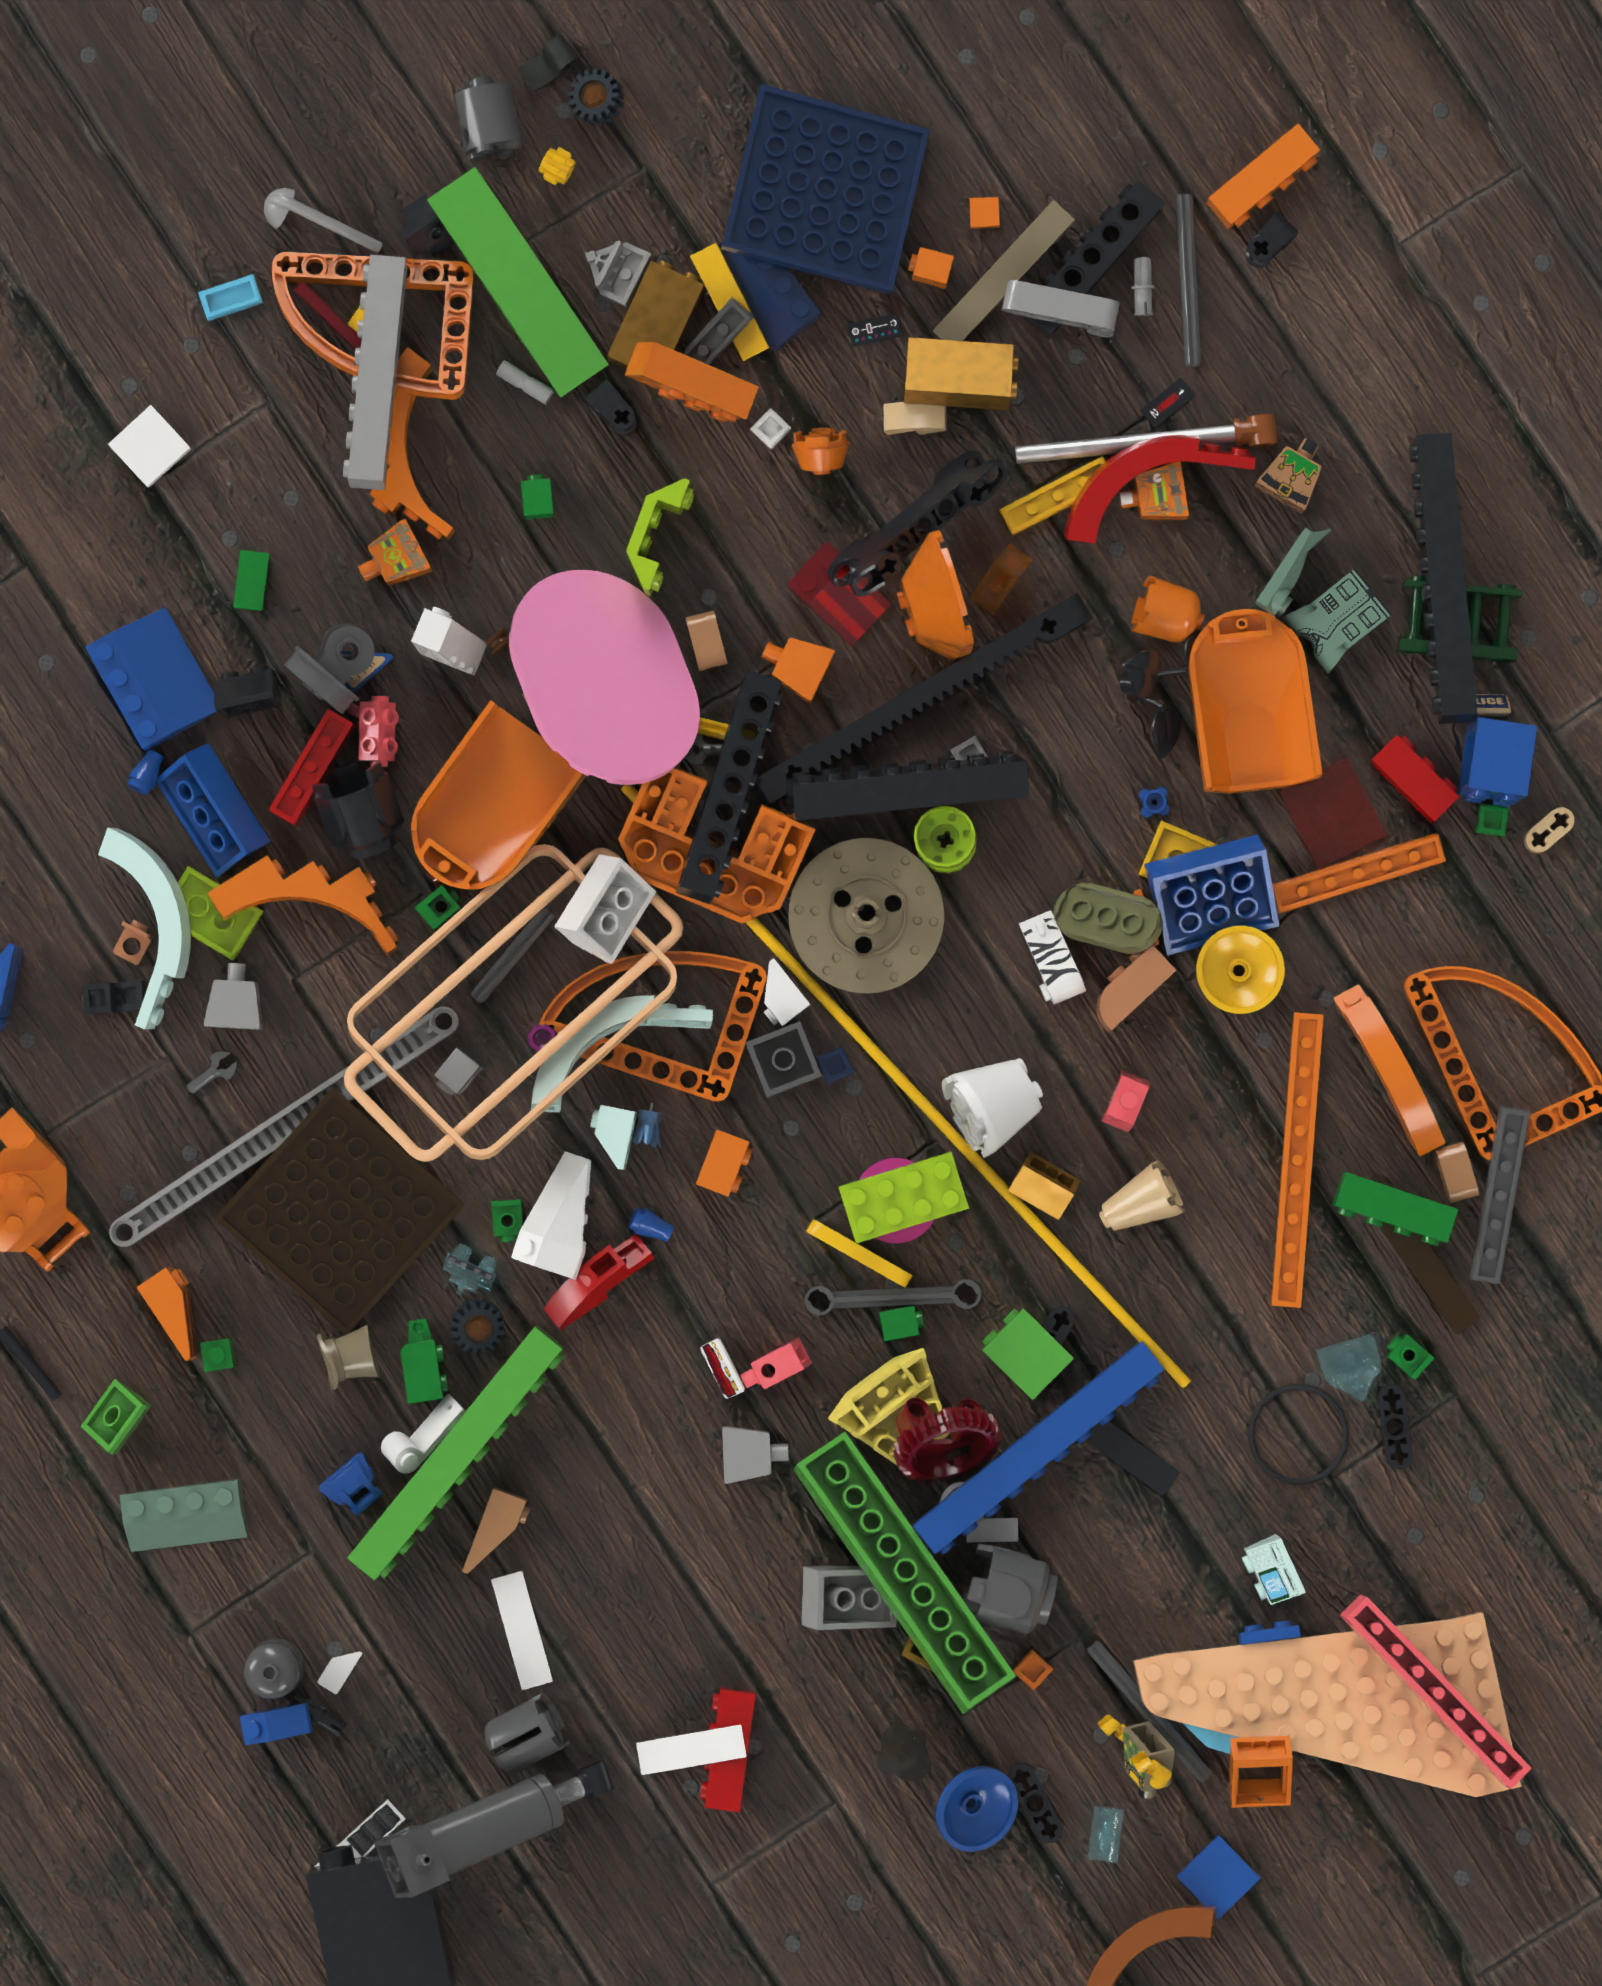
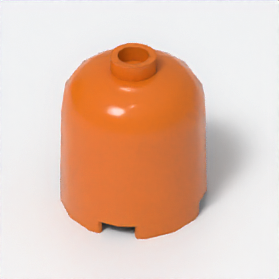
M1151 575L1146 578L1143 586L1148 587L1144 598H1137L1131 621L1132 624H1135L1131 629L1132 632L1173 643H1180L1186 641L1194 630L1201 629L1205 615L1200 613L1201 603L1195 592Z

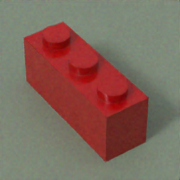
M1396 735L1369 763L1432 824L1459 798L1455 793L1458 789L1448 778L1445 777L1442 780L1434 772L1437 768L1428 758L1424 756L1421 759L1414 752L1416 747L1407 737L1403 736L1400 738Z

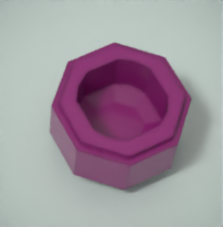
M547 1024L535 1025L528 1034L529 1045L538 1052L556 1036V1031Z

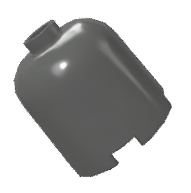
M271 1638L262 1641L250 1652L244 1664V1677L247 1686L254 1694L264 1699H277L290 1694L300 1685L304 1677L305 1661L303 1654L294 1643L284 1639Z

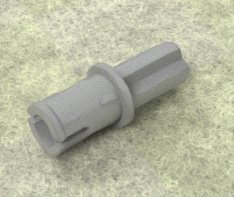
M1138 257L1134 259V286L1131 287V290H1134L1135 297L1134 316H1153L1152 289H1155V286L1151 282V259Z

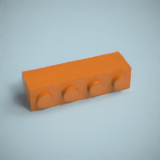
M1296 124L1208 197L1206 204L1228 230L1234 225L1239 228L1251 218L1249 213L1258 206L1261 210L1274 199L1271 194L1277 189L1281 188L1284 191L1296 181L1294 175L1301 169L1304 172L1310 170L1318 162L1316 157L1320 149L1303 128Z

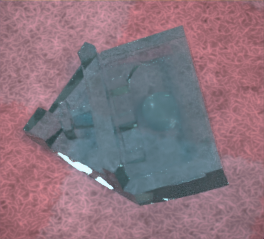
M1372 1333L1315 1350L1324 1380L1329 1382L1331 1386L1337 1387L1363 1402L1374 1378L1381 1371L1379 1367L1381 1361Z

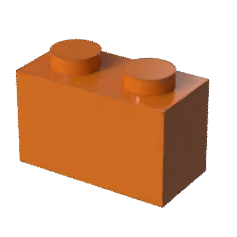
M716 1129L696 1185L727 1197L730 1196L731 1192L737 1193L743 1178L738 1175L741 1164L747 1166L753 1149L748 1148L750 1142Z

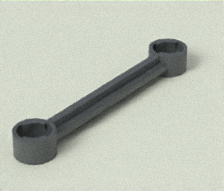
M969 1279L960 1280L954 1286L830 1291L824 1286H815L806 1293L805 1305L808 1311L814 1315H825L831 1309L953 1303L960 1308L970 1309L979 1303L981 1289L977 1283ZM964 1283L971 1286L975 1290V1294H977L975 1301L968 1305L960 1301L958 1295H955L957 1288ZM816 1290L825 1293L828 1300H830L829 1306L823 1311L815 1309L811 1305V1301H809L811 1293Z

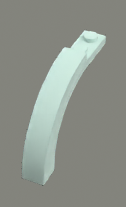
M108 827L98 855L120 865L139 882L152 904L158 924L159 948L157 960L135 1026L143 1029H155V1026L160 1024L164 1015L162 1006L165 998L170 996L173 989L172 977L184 978L191 949L189 914L182 891L164 861L136 837L118 828Z
M655 995L633 996L611 1001L541 1064L533 1088L531 1110L568 1077L573 1065L591 1045L603 1037L622 1029L654 1000ZM665 1003L639 1026L711 1029L713 1010H707L702 1005H691L687 1009L677 1008L675 1004ZM562 1096L544 1112H560Z

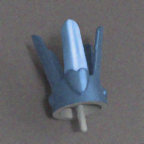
M650 1103L649 1111L639 1110L637 1116L639 1122L631 1140V1143L634 1142L635 1145L639 1144L643 1137L644 1144L650 1143L652 1147H656L658 1143V1146L661 1147L659 1123L662 1121V1113L652 1111L653 1103Z

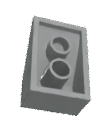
M803 1566L802 1626L815 1630L887 1628L897 1626V1618L860 1566Z

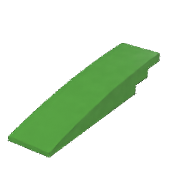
M473 167L426 199L560 398L609 365L476 167Z

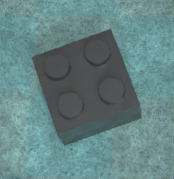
M800 1021L745 1042L767 1098L822 1077Z

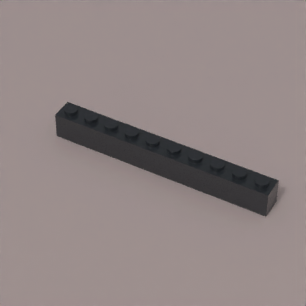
M1452 433L1416 435L1413 445H1409L1410 463L1415 462V473L1411 475L1412 490H1417L1418 500L1414 501L1415 518H1420V528H1417L1416 538L1417 545L1422 546L1423 556L1419 557L1420 574H1425L1426 584H1422L1421 592L1422 601L1428 604V612L1424 613L1425 630H1430L1431 640H1427V656L1433 659V669L1429 670L1430 686H1435L1436 697H1432L1433 715H1438V724L1474 722L1478 711Z

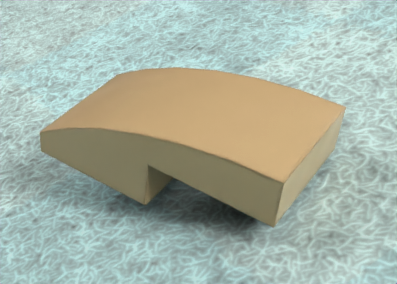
M904 402L884 404V432L887 435L916 431L919 435L947 431L946 406L908 404Z

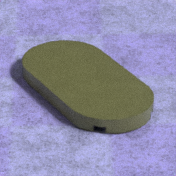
M1080 883L1071 890L1067 889L1059 896L1054 906V919L1065 936L1126 954L1140 953L1151 947L1159 938L1163 927L1161 912L1151 900L1093 883Z

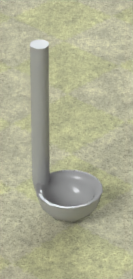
M276 189L268 195L264 202L263 213L265 218L275 229L282 224L290 210L376 253H379L381 250L382 242L295 200L294 189Z

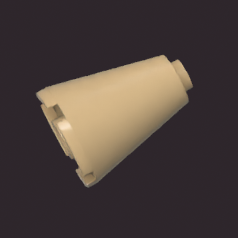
M1159 1160L1152 1162L1102 1204L1103 1211L1099 1212V1215L1106 1228L1112 1227L1114 1231L1177 1216L1185 1212L1180 1207L1183 1205V1202L1171 1176H1163L1161 1170L1165 1169V1167Z

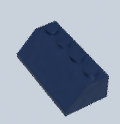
M723 241L718 245L773 353L821 319V312L787 267L722 250Z

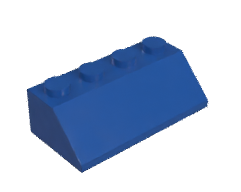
M209 743L184 754L157 777V785L216 878L221 877L248 860L271 842Z

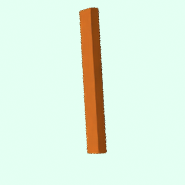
M1436 832L1273 883L1277 913L1290 911L1446 862L1439 834Z

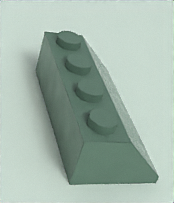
M241 1478L129 1492L120 1495L123 1526L131 1552L248 1537Z

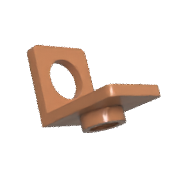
M134 919L131 924L123 921L121 925L125 929L113 949V953L135 965H139L154 936L147 933L149 927ZM129 938H136L140 942V950L135 955H128L124 951V942Z

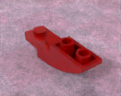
M637 1234L614 1249L609 1244L580 1267L576 1280L569 1278L557 1290L543 1308L544 1312L560 1331L608 1299L607 1291L654 1260L652 1252Z

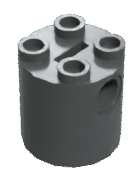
M491 76L477 77L467 82L454 95L465 154L468 155L469 161L486 158L485 155L496 153L497 158L507 157L513 154V150L521 148L522 137L511 84L501 83Z

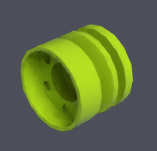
M950 806L932 808L920 817L915 826L914 842L918 857L928 868L935 872L949 874L961 870L970 863L976 851L977 839L973 823L963 811ZM946 835H949L953 845L948 844L946 848H942L941 842L938 841L939 838L944 839Z

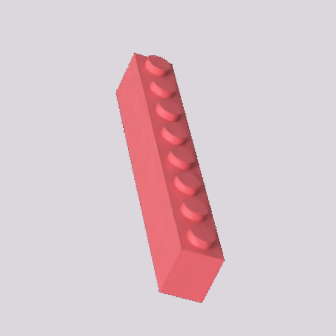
M1359 1595L1340 1614V1617L1503 1786L1512 1789L1532 1769L1368 1597Z

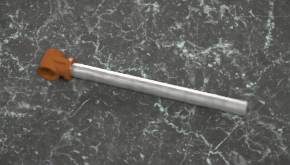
M1260 414L1246 417V421H1240L1239 418L1233 419V425L1015 446L1016 462L1020 464L1117 454L1138 442L1154 437L1176 434L1197 435L1200 438L1199 446H1202L1203 443L1222 444L1232 442L1235 443V447L1240 448L1242 444H1249V447L1273 446L1278 444L1275 414Z

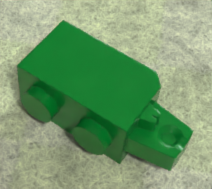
M427 1319L409 1321L408 1344H405L400 1351L408 1404L445 1398L444 1392L449 1391L447 1374L441 1373L440 1363L445 1362L443 1345H437V1339L433 1340Z

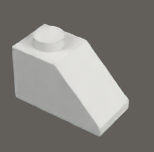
M773 958L769 961L764 1001L768 1009L764 1013L773 1025L779 1022L783 1027L808 1008L810 1003Z

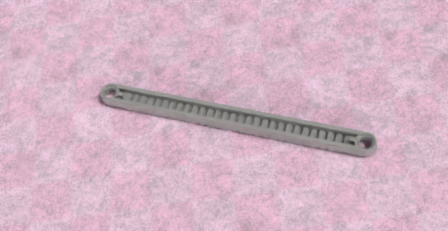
M448 1007L434 1009L416 1021L380 1055L395 1071H398L452 1035L459 1026L457 1013ZM448 1013L452 1017V1025L449 1029L441 1030L437 1027L436 1018L439 1014ZM372 1061L357 1074L356 1083L366 1092L388 1076ZM348 1067L115 1220L109 1229V1235L113 1243L120 1247L134 1245L235 1177L241 1175L244 1171L250 1169L253 1165L271 1155L333 1086L349 1101L355 1099L348 1092L344 1084V1075ZM122 1224L130 1225L133 1230L132 1237L127 1241L120 1240L117 1236V1229Z

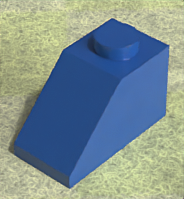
M308 1702L257 1710L240 1716L245 1745L271 1742L313 1732Z

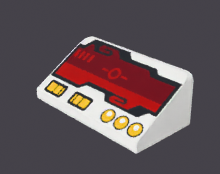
M716 1338L701 1346L700 1350L724 1397L728 1399L744 1392L745 1386L721 1339Z

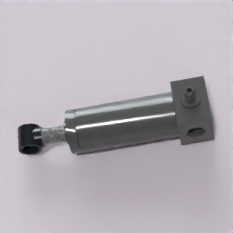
M604 1760L577 1770L573 1778L556 1786H552L544 1775L537 1774L429 1823L409 1826L374 1842L395 1898L417 1896L450 1881L449 1876L560 1827L564 1819L561 1806L580 1798L591 1799L614 1789Z

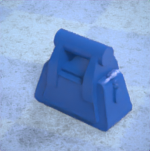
M363 1451L354 1455L319 1486L320 1492L325 1494L328 1499L339 1505H345L346 1503L356 1516L383 1495L377 1485L375 1486L373 1482L375 1474ZM366 1487L369 1492L356 1502L353 1496Z

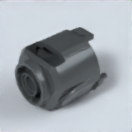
M979 1543L974 1555L988 1558L982 1578L972 1577L969 1592H964L962 1598L977 1621L1022 1634L1032 1632L1037 1623L1046 1625L1055 1597L1058 1576L1049 1574L1050 1568L1047 1563L1032 1559L1031 1555Z

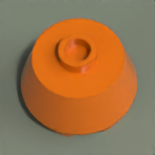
M835 428L811 429L812 432L808 433L809 435L802 436L801 431L794 433V444L791 446L802 470L813 471V474L824 475L830 474L831 470L843 467L850 442L847 441L846 430L836 434Z

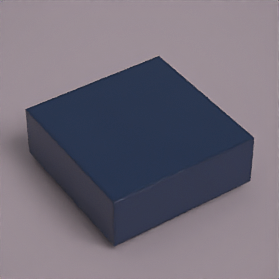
M843 1046L816 1057L827 1084L855 1073Z

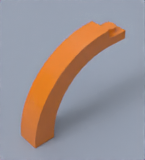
M1359 984L1334 997L1335 1005L1354 1032L1376 1070L1397 1112L1406 1137L1419 1157L1444 1145L1445 1140L1431 1107L1403 1052L1370 997L1366 996Z

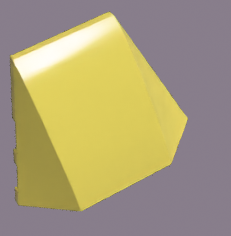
M924 1348L893 1357L847 1391L828 1417L830 1421L836 1425L838 1424L896 1465L893 1450H895L894 1444L898 1443L897 1437H899L896 1418L910 1398H920L929 1405L931 1413L937 1414L942 1409ZM950 1433L940 1435L934 1439H944Z

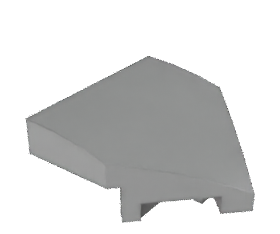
M620 240L616 241L614 245L596 252L593 250L585 253L594 276L595 286L601 296L628 308L654 256L627 242L622 244Z

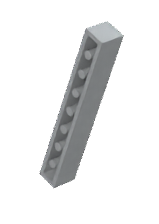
M370 255L369 265H364L363 282H367V292L361 293L360 309L365 311L364 320L358 321L357 336L362 338L361 348L355 349V365L359 366L358 376H353L352 393H356L355 404L350 403L349 421H353L352 432L348 431L346 436V449H350L349 460H344L343 477L348 478L350 488L385 490L407 277L405 257Z

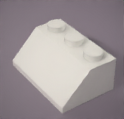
M599 854L554 927L573 944L612 964L656 891L622 858Z

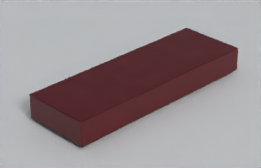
M305 282L299 283L293 289L354 351L356 348H361L362 338H358L357 333Z

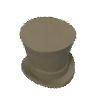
M368 1324L337 1339L335 1337L330 1338L325 1333L317 1334L319 1347L328 1371L331 1391L337 1389L338 1382L344 1381L347 1378H380V1371Z

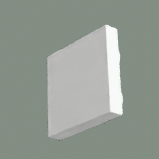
M152 405L108 443L113 451L148 488L191 450L188 444Z

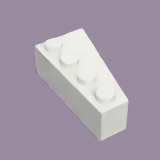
M433 607L432 611L424 608L411 640L415 648L423 656L475 676L486 649L485 641L451 619L452 616H450L449 612L437 607Z

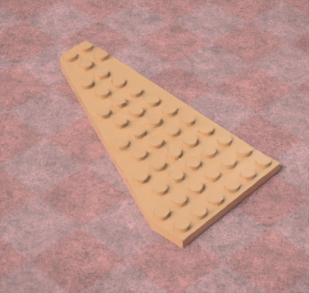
M1483 1612L1447 1620L1396 1626L1513 1748ZM1355 1631L1164 1653L1133 1660L1141 1700L1151 1713L1161 1718L1236 1737L1290 1735L1292 1751L1473 1797L1509 1790L1487 1770ZM1519 1781L1512 1789L1521 1787V1782Z

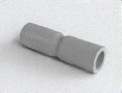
M506 360L501 363L496 372L498 377L517 388H521L526 394L544 405H547L554 394V389L534 377L528 376L526 372Z

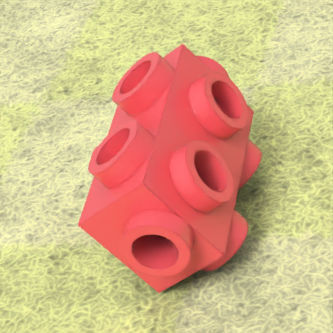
M371 696V701L360 702V706L352 703L347 709V713L359 719V760L370 761V767L381 762L382 767H388V762L395 761V754L398 751V743L395 740V725L399 720L396 703L389 702V696Z

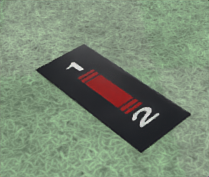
M1179 378L1140 411L1152 426L1156 428L1192 399L1195 394L1183 379Z

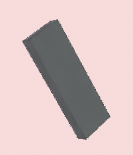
M732 297L685 348L682 354L711 365L750 323L754 316Z

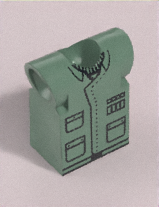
M1353 569L1311 604L1293 611L1282 618L1297 636L1311 642L1313 657L1325 672L1329 674L1347 650L1388 619L1391 613L1357 570Z

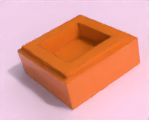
M999 197L969 198L970 229L1000 227Z
M1031 1648L1012 1671L1034 1691L1052 1672L1053 1667Z

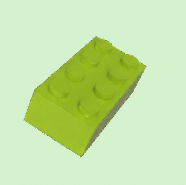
M951 1151L839 1186L856 1243L969 1209Z

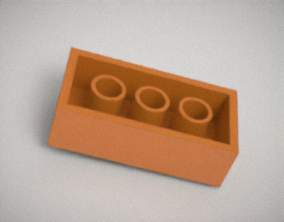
M637 342L625 373L627 377L658 389L659 396L672 401L674 399L684 400L685 407L698 412L700 410L710 411L711 418L725 423L726 421L735 423L736 419L747 420L759 388L757 385L656 342Z

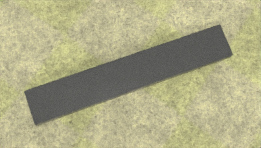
M1506 1106L1499 1107L1470 1280L1500 1285L1530 1117L1529 1110Z

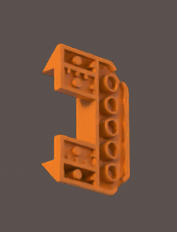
M678 764L664 776L642 783L618 840L622 850H624L629 866L648 884L741 924L781 908L816 828L803 820L796 821L789 813L786 815L761 804L741 852L739 853L729 848L728 852L733 855L728 870L723 869L720 880H723L724 884L719 898L714 896L710 904L677 894L676 890L694 833L688 831L687 828L708 780L682 770L681 765ZM708 839V843L712 847H721L720 844ZM699 864V869L703 874H713L712 867L709 864Z

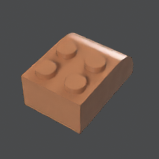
M1154 945L1145 951L1132 954L1129 957L1132 963L1126 969L1121 965L1107 977L1110 983L1100 993L1096 1005L1099 1022L1107 1032L1112 1031L1176 971Z

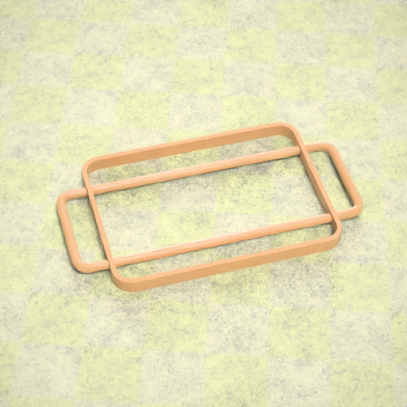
M546 844L534 846L507 878L482 890L350 1009L347 1018L349 1034L364 1053L345 1071V1087L361 1106L416 1160L423 1162L433 1161L453 1144L472 1159L485 1160L495 1156L667 1001L675 991L677 983L676 968L664 953L682 936L683 923L679 915L655 893L650 903L670 922L671 932L655 946L635 926L630 935L648 953L453 1129L380 1055L574 880L581 884L585 878L583 872L595 862L599 854L621 858L611 849L595 848L574 865L554 846ZM539 856H549L555 859L567 871L372 1046L357 1032L354 1022L361 1011L531 860ZM655 961L668 972L670 983L665 990L495 1144L487 1149L480 1150L472 1148L461 1138ZM374 1061L445 1134L432 1148L428 1150L419 1148L358 1086L356 1076L370 1062Z

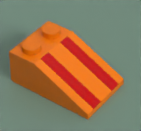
M166 1267L136 1288L184 1360H193L198 1355L190 1291L186 1286L190 1282L181 1269L177 1270L174 1267Z

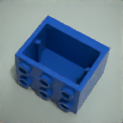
M1480 717L1468 724L1457 795L1464 796V801L1481 803L1485 799L1493 800V805L1511 807V805H1515V803H1519L1520 800L1527 797L1537 726Z

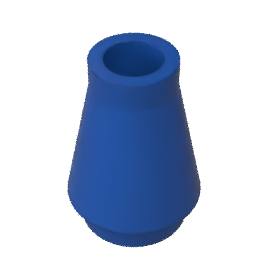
M148 750L146 755L128 775L129 781L127 785L143 795H148L150 790L155 788L164 757L153 750Z
M637 1207L630 1219L628 1228L634 1231L633 1234L668 1242L674 1226L668 1224L648 1208L642 1209Z

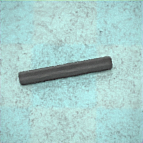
M544 907L532 918L473 989L471 996L479 1003L485 1002L554 919V914Z

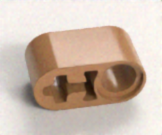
M714 610L686 617L699 671L728 664Z
M1464 1142L1435 1149V1159L1449 1203L1478 1196V1186Z

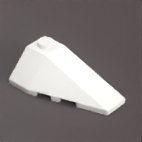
M566 1151L564 1152L523 1224L511 1258L576 1280L586 1252L583 1232L584 1225L587 1224L588 1215L585 1214V1199L589 1195L591 1160Z

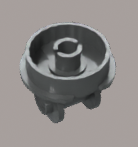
M342 623L333 626L325 633L321 642V650L314 658L310 657L299 646H296L294 648L296 651L284 664L303 681L301 683L310 692L313 690L312 693L320 700L324 699L343 715L354 701L357 702L360 699L344 684L351 676L364 672L371 665L374 658V644L370 636L358 626ZM347 643H353V652L349 656H342V647Z

